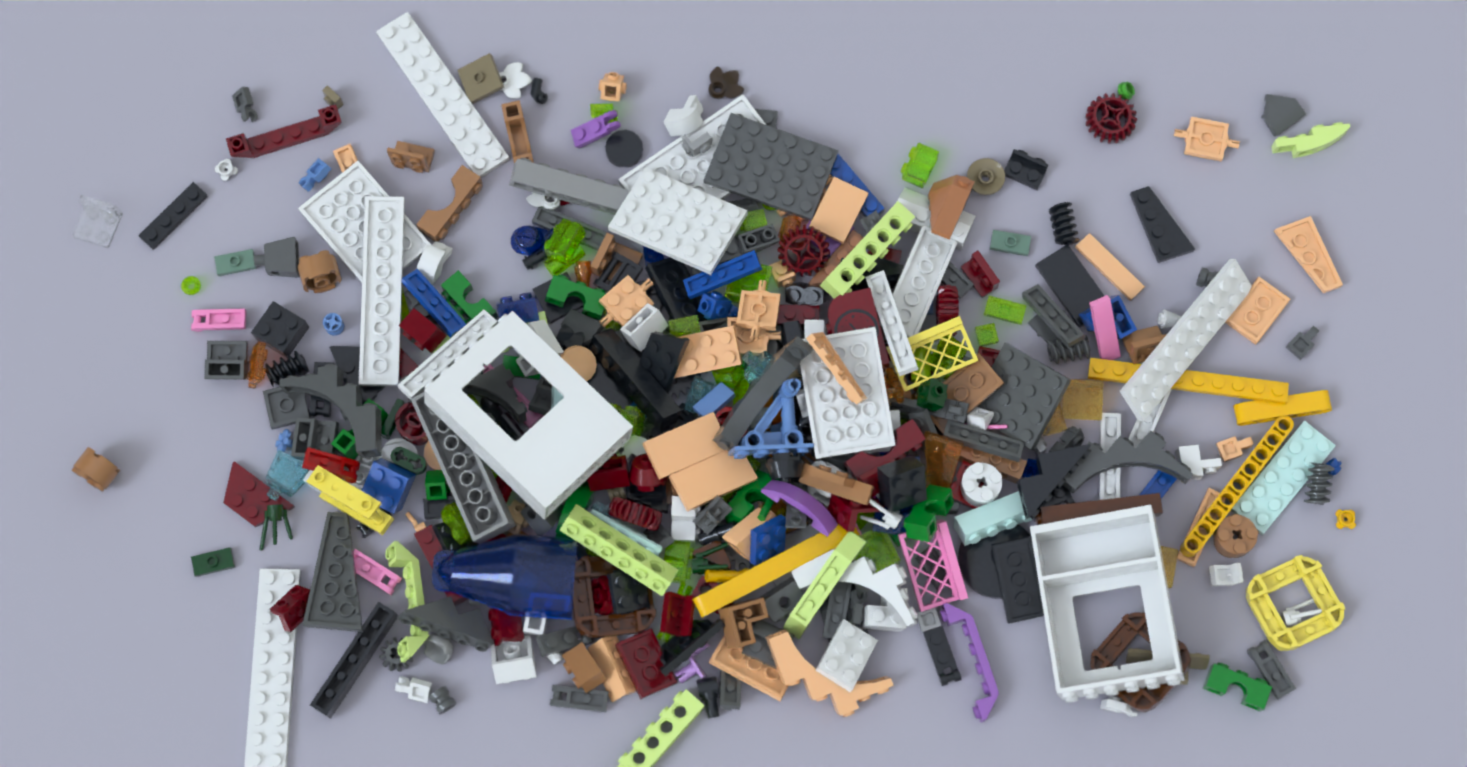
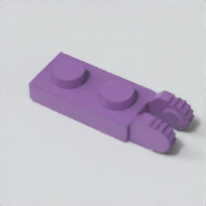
M617 111L606 112L572 129L571 134L575 147L582 148L620 128L619 121L607 123L618 116Z

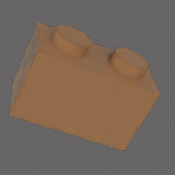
M583 642L562 655L566 661L563 663V666L568 674H574L575 677L572 680L578 689L582 687L585 693H588L606 681L605 676Z

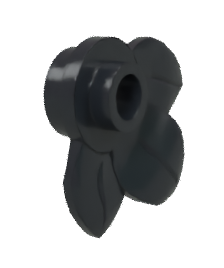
M563 324L557 337H555L563 351L571 346H582L584 343V333L577 332L574 334L567 324Z

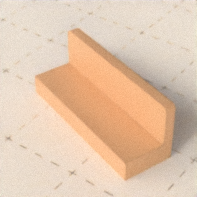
M617 636L601 638L588 647L592 658L606 678L603 684L606 691L609 692L608 696L611 702H615L625 695L637 692L615 647V644L619 642Z

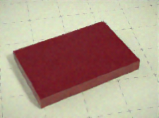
M652 628L615 644L640 700L677 684L673 671L667 676H664L660 671V667L663 666V663L660 661L662 654L661 646Z

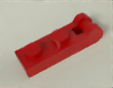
M307 447L302 468L314 471L319 465L349 483H356L358 477L356 472L360 468L359 461ZM344 466L348 467L349 471H345Z

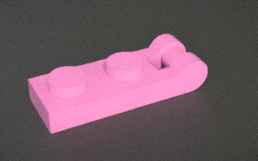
M246 309L192 310L193 323L191 324V330L200 332L203 330L246 329L247 311ZM206 317V323H201V318Z
M355 549L353 554L356 574L392 596L395 591L393 590L397 583L401 582L402 578ZM386 576L390 578L387 585L382 582Z

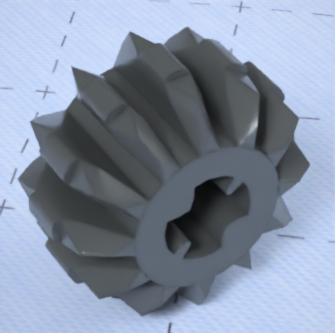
M392 638L393 644L385 641L388 647H381L380 650L385 654L379 656L381 660H385L382 665L384 667L389 666L390 671H393L396 667L397 671L401 672L402 665L408 669L409 665L406 662H401L400 657L397 659L394 655L399 644L397 638ZM410 657L407 661L413 662L414 659Z

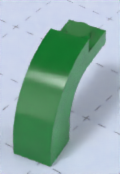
M587 481L568 497L555 531L556 536L553 546L569 552L573 551L575 540L561 532L560 528L576 504L587 511L593 502L595 491H590Z

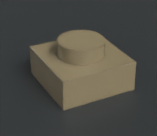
M328 85L322 90L325 96L323 99L329 106L336 104L339 109L344 105L341 98Z

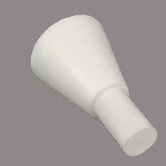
M1164 309L1158 314L1157 323L1160 324L1161 329L1170 328L1182 316Z

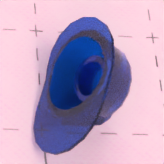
M528 225L519 227L513 232L511 246L514 251L526 256H530L542 248L548 257L555 251L556 239L550 231Z

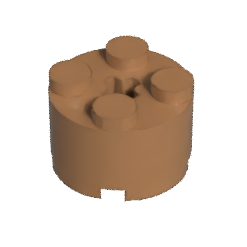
M328 250L320 251L318 254L311 256H302L299 259L298 271L303 289L306 292L313 290L314 293H323L335 288V283L341 282L342 279L336 258Z
M87 447L73 465L71 471L87 480L86 482L94 488L103 492L121 470L105 457L95 454L93 449Z
M1239 514L1226 517L1213 533L1215 549L1226 558L1245 556L1255 546L1258 537V530L1254 523L1247 517ZM1234 534L1238 536L1236 540L1232 538Z

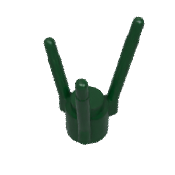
M283 504L267 505V510L264 511L265 518L260 551L264 548L269 520L272 521L274 545L277 544V521H282V517L289 539H293L287 517V509L283 510Z
M726 542L702 553H695L696 558H691L693 574L701 575L705 574L706 570L728 568V564L708 565L707 558L703 559V557L730 545Z

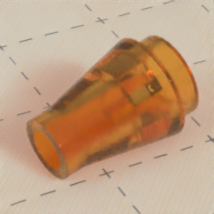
M576 261L574 266L576 280L587 284V287H589L592 274L591 261Z

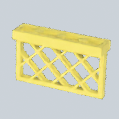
M960 316L908 337L913 355L919 347L928 350L924 360L914 357L915 360L923 363L919 373L911 372L917 375L914 384L906 386L904 381L905 375L899 376L889 346L886 347L904 392L918 387L920 383L930 378L937 379L978 362ZM961 330L964 337L961 345L950 341L952 334ZM940 339L946 342L943 352L932 349L934 341ZM949 343L960 347L956 358L945 354ZM961 349L970 351L973 359L966 362L958 359ZM930 351L941 355L937 365L926 361ZM943 356L954 360L951 368L944 369L939 367ZM925 364L936 368L933 376L926 377L921 375Z

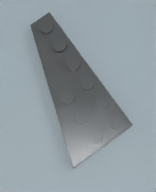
M327 512L303 620L304 627L363 632L350 523L347 513Z

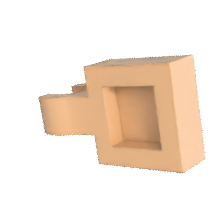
M1236 436L1217 442L1216 446L1222 461L1226 462L1242 456L1241 450L1252 447L1254 443L1251 437L1237 441Z

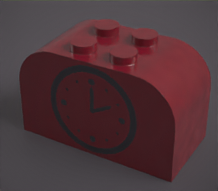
M866 288L834 298L828 308L827 335L875 327L883 372L889 371L890 363L871 289Z

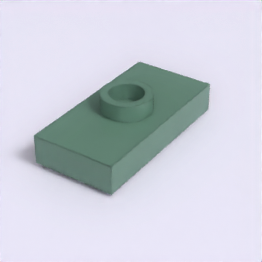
M993 230L990 250L1028 256L1031 236Z
M253 249L214 256L218 276L257 269L254 265Z

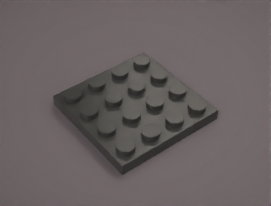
M1004 343L992 369L1005 384L977 407L994 412L989 425H1008L1006 429L997 430L1012 439L1025 442L1024 446L1034 450L1071 379L1012 345Z

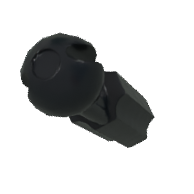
M481 398L480 406L482 410L491 413L495 418V423L514 441L519 440L525 434L508 412L503 413L499 404L487 398Z

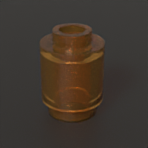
M793 215L783 217L778 234L780 240H784V233L789 235L788 230L790 228L795 232V227L797 225L801 226L798 217Z

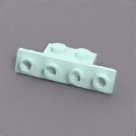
M594 509L590 511L591 514L656 556H659L663 547L647 539V535L614 517L609 518Z

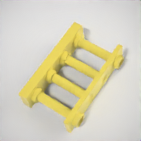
M319 465L306 481L322 491L319 495L322 500L347 513L350 517L382 536L394 521L392 516L378 509L382 504L380 501Z

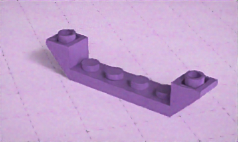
M945 603L941 607L942 610H940L942 621L947 622L948 626L960 622L964 623L961 626L964 636H968L970 644H968L969 651L972 656L975 655L977 674L982 675L984 681L981 683L984 694H988L989 697L975 701V706L972 708L975 718H979L980 722H985L999 695L997 685L973 616Z

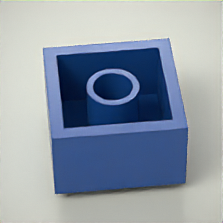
M380 458L373 462L362 491L382 503L380 508L395 514L403 509L416 474Z

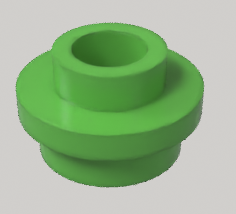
M1130 82L1119 83L1118 94L1122 95L1123 99L1130 100L1135 94L1133 85Z

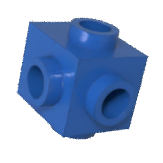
M717 291L703 293L697 311L702 313L704 318L708 320L725 318L728 315L732 301Z

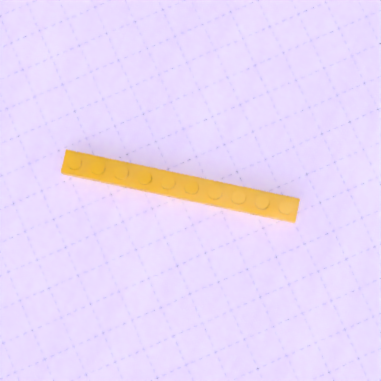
M1090 358L1088 379L1127 383L1142 364ZM1185 370L1171 389L1286 404L1289 383Z

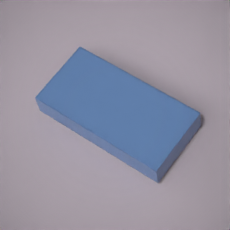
M720 382L693 406V410L700 417L712 412L716 414L735 398V393Z

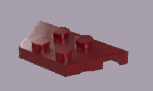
M235 461L232 463L223 503L254 527L264 524V511L267 510V505L283 504V510L287 509L289 511L295 507Z

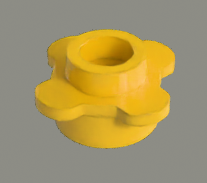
M1339 509L1335 512L1337 517L1336 527L1338 529L1343 527L1355 528V512L1353 510L1342 511Z

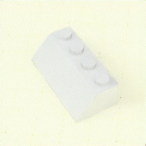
M904 188L897 201L915 216L911 221L913 225L909 230L919 233L923 225L931 228L930 200H928V196ZM965 211L962 212L950 238L958 242L955 248L962 250L976 217Z

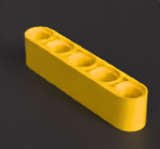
M1328 390L1288 395L1286 404L1255 400L1238 403L1233 406L1238 426L1276 421L1283 415L1296 418L1332 411Z

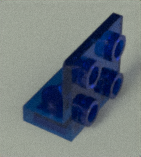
M531 292L520 294L519 298L512 299V296L502 297L500 302L496 304L499 319L504 314L508 315L513 311L525 323L540 320L536 295L532 296Z

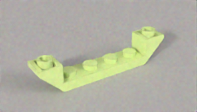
M853 531L846 534L789 615L783 626L786 631L794 634L797 639L801 638L815 614L867 541Z
M394 541L386 549L385 556L389 567H404L403 578L406 581L405 595L408 598V609L424 605L419 560L401 543ZM411 625V636H406L398 644L397 651L401 662H406L414 655L429 637L428 631H423L419 627Z

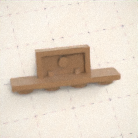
M806 463L803 465L801 477L799 478L800 483L864 505L869 504L874 488L872 485L848 478L849 474L837 470L836 473L831 472L832 468L820 465L818 468Z

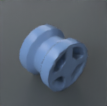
M329 313L323 319V326L328 334L337 336L343 332L345 325L338 314Z

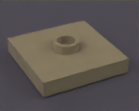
M490 53L458 69L466 95L472 104L504 88L493 55Z

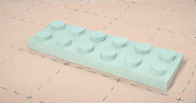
M1304 420L1236 502L1231 511L1250 519L1258 533L1263 535L1307 482V476L1313 474L1308 471V468H1312L1315 465L1309 462L1322 463L1336 445Z

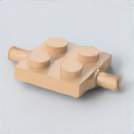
M1191 116L1189 127L1186 131L1176 128L1174 130V137L1185 138L1184 154L1222 162L1226 147L1238 149L1240 141L1229 139V124Z
M627 275L599 299V303L607 312V315L599 321L600 324L606 327L613 320L623 327L647 303L653 306L654 302L645 292L654 285L653 282L648 278L643 284L639 285Z
M759 280L758 290H741L736 327L751 329L750 339L754 340V334L755 340H758L759 330L776 331L781 294L766 291L767 281L763 280V286L762 280Z
M727 317V326L735 325L741 356H767L769 340H781V332H769V330H759L758 340H755V334L754 340L750 339L751 329L736 327L737 317Z

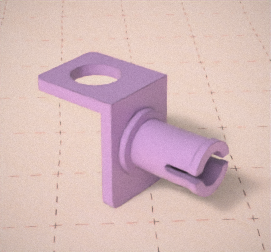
M706 643L704 647L697 649L691 654L689 664L675 672V675L680 677L679 681L681 683H684L696 673L702 679L707 677L694 657L710 646L709 643Z

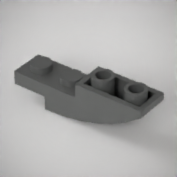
M773 223L739 234L736 238H733L718 265L753 250L757 253L778 243L780 239Z

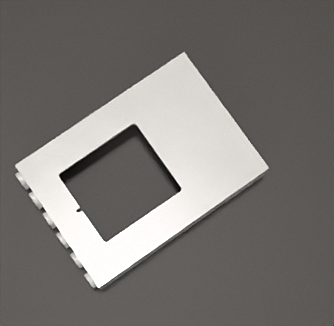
M512 311L508 315L504 314L494 328H488L483 334L484 337L479 341L475 340L465 354H459L454 360L455 363L450 367H445L435 381L432 379L424 387L425 404L545 520L630 439L633 426ZM508 347H513L564 397L517 441L508 436L462 391L467 384L485 369L483 365L486 367L490 365Z
M1146 505L1030 526L1056 691L1062 700H1066V702H1075L1080 697L1094 699L1098 697V694L1106 693L1107 696L1119 694V691L1122 690L1136 692L1141 687L1155 689L1159 688L1160 684L1168 683L1169 686L1181 684L1180 681L1185 680L1157 523L1152 506ZM1140 586L1153 659L1120 665V670H1118V666L1085 671L1073 598Z

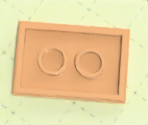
M834 177L809 228L813 226L814 231L820 230L822 235L844 244L869 193Z
M1258 277L1252 284L1248 295L1225 323L1256 345L1291 299L1261 277Z

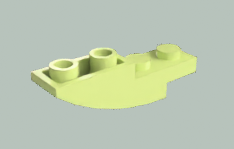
M1337 122L1331 126L1320 124L1311 128L1308 136L1307 134H1300L1292 138L1287 136L1279 137L1271 146L1272 153L1292 151L1293 158L1314 154L1341 139L1349 130L1350 123L1343 124L1342 122Z

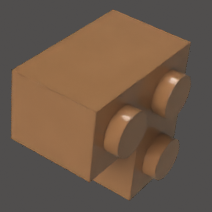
M753 598L718 609L720 619L725 625L723 631L728 648H740L756 643L751 622L769 617L764 598Z

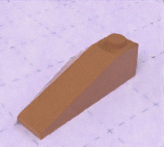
M954 175L933 183L928 194V200H930L929 210L931 211V233L950 240L967 204L975 181L965 176Z

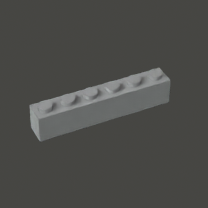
M527 158L516 160L509 186L613 215L617 213L629 190L624 189L621 185L606 184L601 179H588L586 175H574L565 169L550 168L549 165L544 163L535 164Z

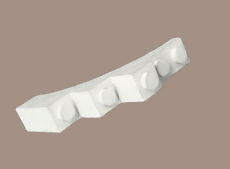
M835 549L791 571L799 589L805 590L809 588ZM862 557L852 562L838 581L859 584L875 591L898 611L908 627L918 624L916 621L918 615L913 606L909 607L906 601L909 597L905 589L900 588V586L907 583L905 580L907 574L902 566L899 567L897 564H893L875 573L874 571L877 568L873 560Z

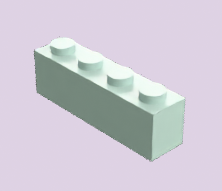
M1019 491L955 516L953 528L964 546L968 544H975L988 536H995L1000 531L1012 529L1020 523L1029 522L1033 519L1030 517L1025 519Z

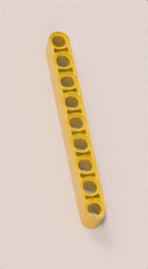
M1280 416L1273 423L1180 546V551L1184 556L1194 557L1201 550L1294 427V422L1289 416ZM1279 423L1284 424L1286 426V430H1282L1279 427ZM1267 438L1273 439L1275 445L1270 444ZM1256 453H1261L1264 460L1258 459ZM1245 468H1250L1253 474H1247ZM1233 483H1239L1241 490L1236 489ZM1222 497L1227 498L1230 504H1224L1222 502ZM1210 513H1216L1218 520L1212 519ZM1198 528H1204L1207 532V535H1202L1199 532ZM1187 543L1194 544L1195 550H1190L1187 547Z
M839 524L828 537L819 532L692 600L701 617H704L836 548L848 532ZM855 526V530L853 532L857 535H860Z

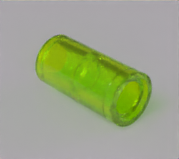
M573 240L543 263L552 276H558L586 256L579 243Z

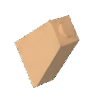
M758 507L725 533L722 538L740 556L750 561L751 530L776 517L777 515L771 510L766 519L760 521L758 515L761 508Z

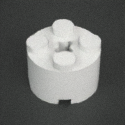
M974 463L964 472L960 483L964 499L976 507L995 501L1002 488V475L994 466L988 463ZM980 482L984 483L982 488L978 487Z

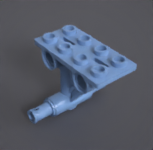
M793 378L788 379L781 384L773 394V402L753 431L742 437L738 446L728 451V456H734V459H744L748 455H753L754 458L766 457L765 455L793 453V456L796 457V453H802V456H805V453H809V450L814 448V443H803L802 433L798 430V426H796L794 396L798 394L801 387V382L797 378L794 380ZM781 409L782 427H780V432L764 433ZM748 439L753 442V445L748 442Z

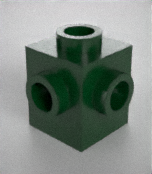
M930 378L920 383L917 390V406L924 409L927 408V410L932 412L943 408L947 399L948 385L941 383L940 380Z

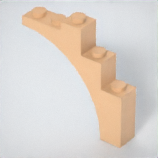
M781 630L766 636L782 683L793 686L800 683V679H802L809 698L816 700V702L826 699L829 694L834 709L840 716L847 717L854 714V710L859 709L857 700L859 702L871 698L870 695L874 693L883 694L889 691V687L894 686L890 677L883 676L873 680L857 681L853 690L849 692L815 671L816 668L806 661L797 650L788 631Z

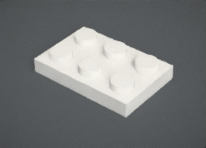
M843 619L815 671L851 692L878 640Z

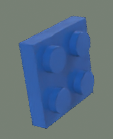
M780 514L751 530L750 563L754 566L785 550L786 517Z

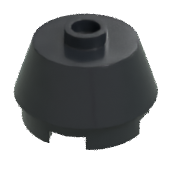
M789 453L773 454V458L766 456V464L764 465L771 480L792 483V480L801 477L804 461H802V453H796V457Z

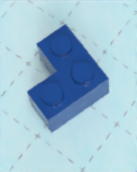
M1114 295L1109 298L1111 300L1117 338L1122 339L1136 331L1137 328L1120 296ZM1089 308L1080 313L1079 316L1087 331H1095L1091 309Z

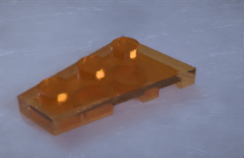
M925 431L926 488L929 484L951 488L964 443Z

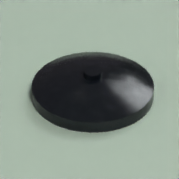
M1018 524L1012 529L998 532L995 536L983 538L975 544L964 546L961 542L958 551V564L964 581L971 589L982 596L1002 599L991 544L1031 535Z

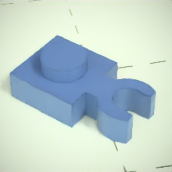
M318 158L306 171L308 175L300 179L298 183L309 192L316 181L320 183L328 175L331 168Z

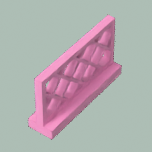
M942 519L936 521L937 531L932 542H926L930 546L925 556L916 551L920 540H917L913 549L906 546L904 540L907 537L906 532L898 534L921 612L945 603L968 598L947 522ZM933 547L940 550L941 555L937 562L928 558ZM914 553L923 557L918 568L913 566L910 561ZM926 560L935 563L931 574L921 570ZM939 566L946 571L943 581L933 577ZM920 572L929 576L924 587L918 585L916 581ZM932 579L941 583L936 594L927 590ZM944 585L951 588L953 596L948 598L939 596ZM925 591L934 595L931 603L923 605L922 602Z

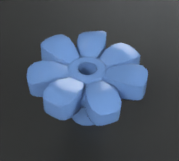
M288 429L280 433L279 440L276 441L275 447H277L278 453L282 454V452H285L286 447L292 448L293 440L290 439L291 431Z

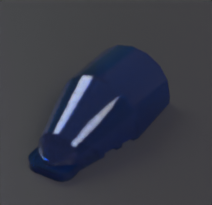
M514 534L454 551L441 550L434 556L432 585L438 591L453 592L470 600L486 604L490 608L501 610L510 616L572 620L578 542L569 537Z

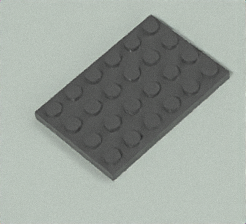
M730 113L703 181L705 184L812 221L839 150Z

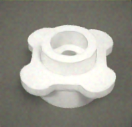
M230 159L221 161L215 167V172L221 175L223 181H227L231 175L238 172L237 167L231 164Z

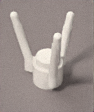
M870 499L869 503L885 514L882 518L885 522L863 515L860 518L880 525L887 530L890 527L895 530L903 515L899 514L900 511L891 512Z
M1312 598L1296 606L1285 608V611L1281 613L1282 620L1286 627L1291 628L1301 623V617L1318 614L1322 610L1299 612L1298 609L1314 603Z

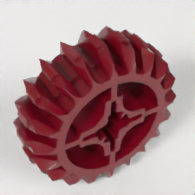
M1106 93L1103 98L1098 96L1096 101L1093 100L1090 104L1091 106L1087 108L1088 113L1085 115V119H1087L1086 126L1090 127L1089 133L1095 132L1094 138L1101 137L1100 142L1107 139L1108 144L1112 140L1117 144L1119 139L1124 141L1126 136H1131L1132 131L1135 130V123L1137 122L1135 116L1137 112L1132 110L1133 104L1128 105V99L1121 100L1122 95L1116 98L1114 93L1111 94V97ZM1101 110L1103 117L1098 122L1096 113ZM1124 115L1126 125L1121 127L1120 119Z
M797 225L795 232L790 228L788 230L789 235L784 233V240H779L780 247H778L777 251L780 253L778 259L783 260L781 265H788V272L794 269L793 272L795 274L801 272L802 277L804 272H808L809 276L812 275V270L818 273V267L824 268V262L829 260L826 256L830 254V250L827 249L829 242H825L826 236H820V230L814 232L813 226L810 227V230H807V225H803V229L800 230V227ZM804 238L802 242H795L796 239ZM811 240L818 245L820 252L815 251L810 246ZM807 244V251H805L801 256V251L805 248ZM788 249L797 255V261L790 257ZM807 259L813 260L809 263H803Z
M944 285L938 287L936 295V326L959 316V295L956 286Z
M614 497L612 502H610L608 514L614 518L652 531L657 530L661 524L662 514L657 510L619 497Z

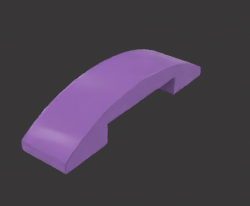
M771 480L761 490L763 494L776 503L783 499L799 509V511L813 519L811 526L827 537L838 525L830 512L817 499L792 484Z

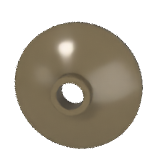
M982 158L970 165L967 178L975 181L972 188L973 191L981 195H991L998 192L1004 185L1005 171L997 161ZM982 177H987L989 180L985 182L982 180Z

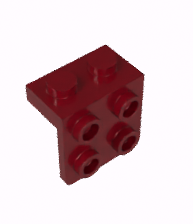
M831 494L830 503L827 508L835 521L847 532L855 530L858 513L881 512L870 503L864 505ZM874 497L870 498L879 505H881L883 508H885V506H883L878 499H875Z

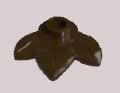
M717 66L711 71L709 76L711 84L708 88L711 97L715 99H721L724 96L735 98L742 94L744 88L737 85L739 80V72L737 70L723 73L721 68ZM720 88L721 92L717 93L714 90Z

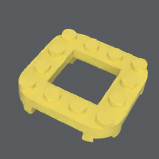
M1302 555L1296 556L1294 559L1260 575L1257 574L1246 588V599L1269 642L1279 651L1295 650L1333 632L1343 621L1345 606L1337 598L1318 560L1315 561ZM1302 579L1318 609H1321L1322 612L1291 628H1286L1268 594Z

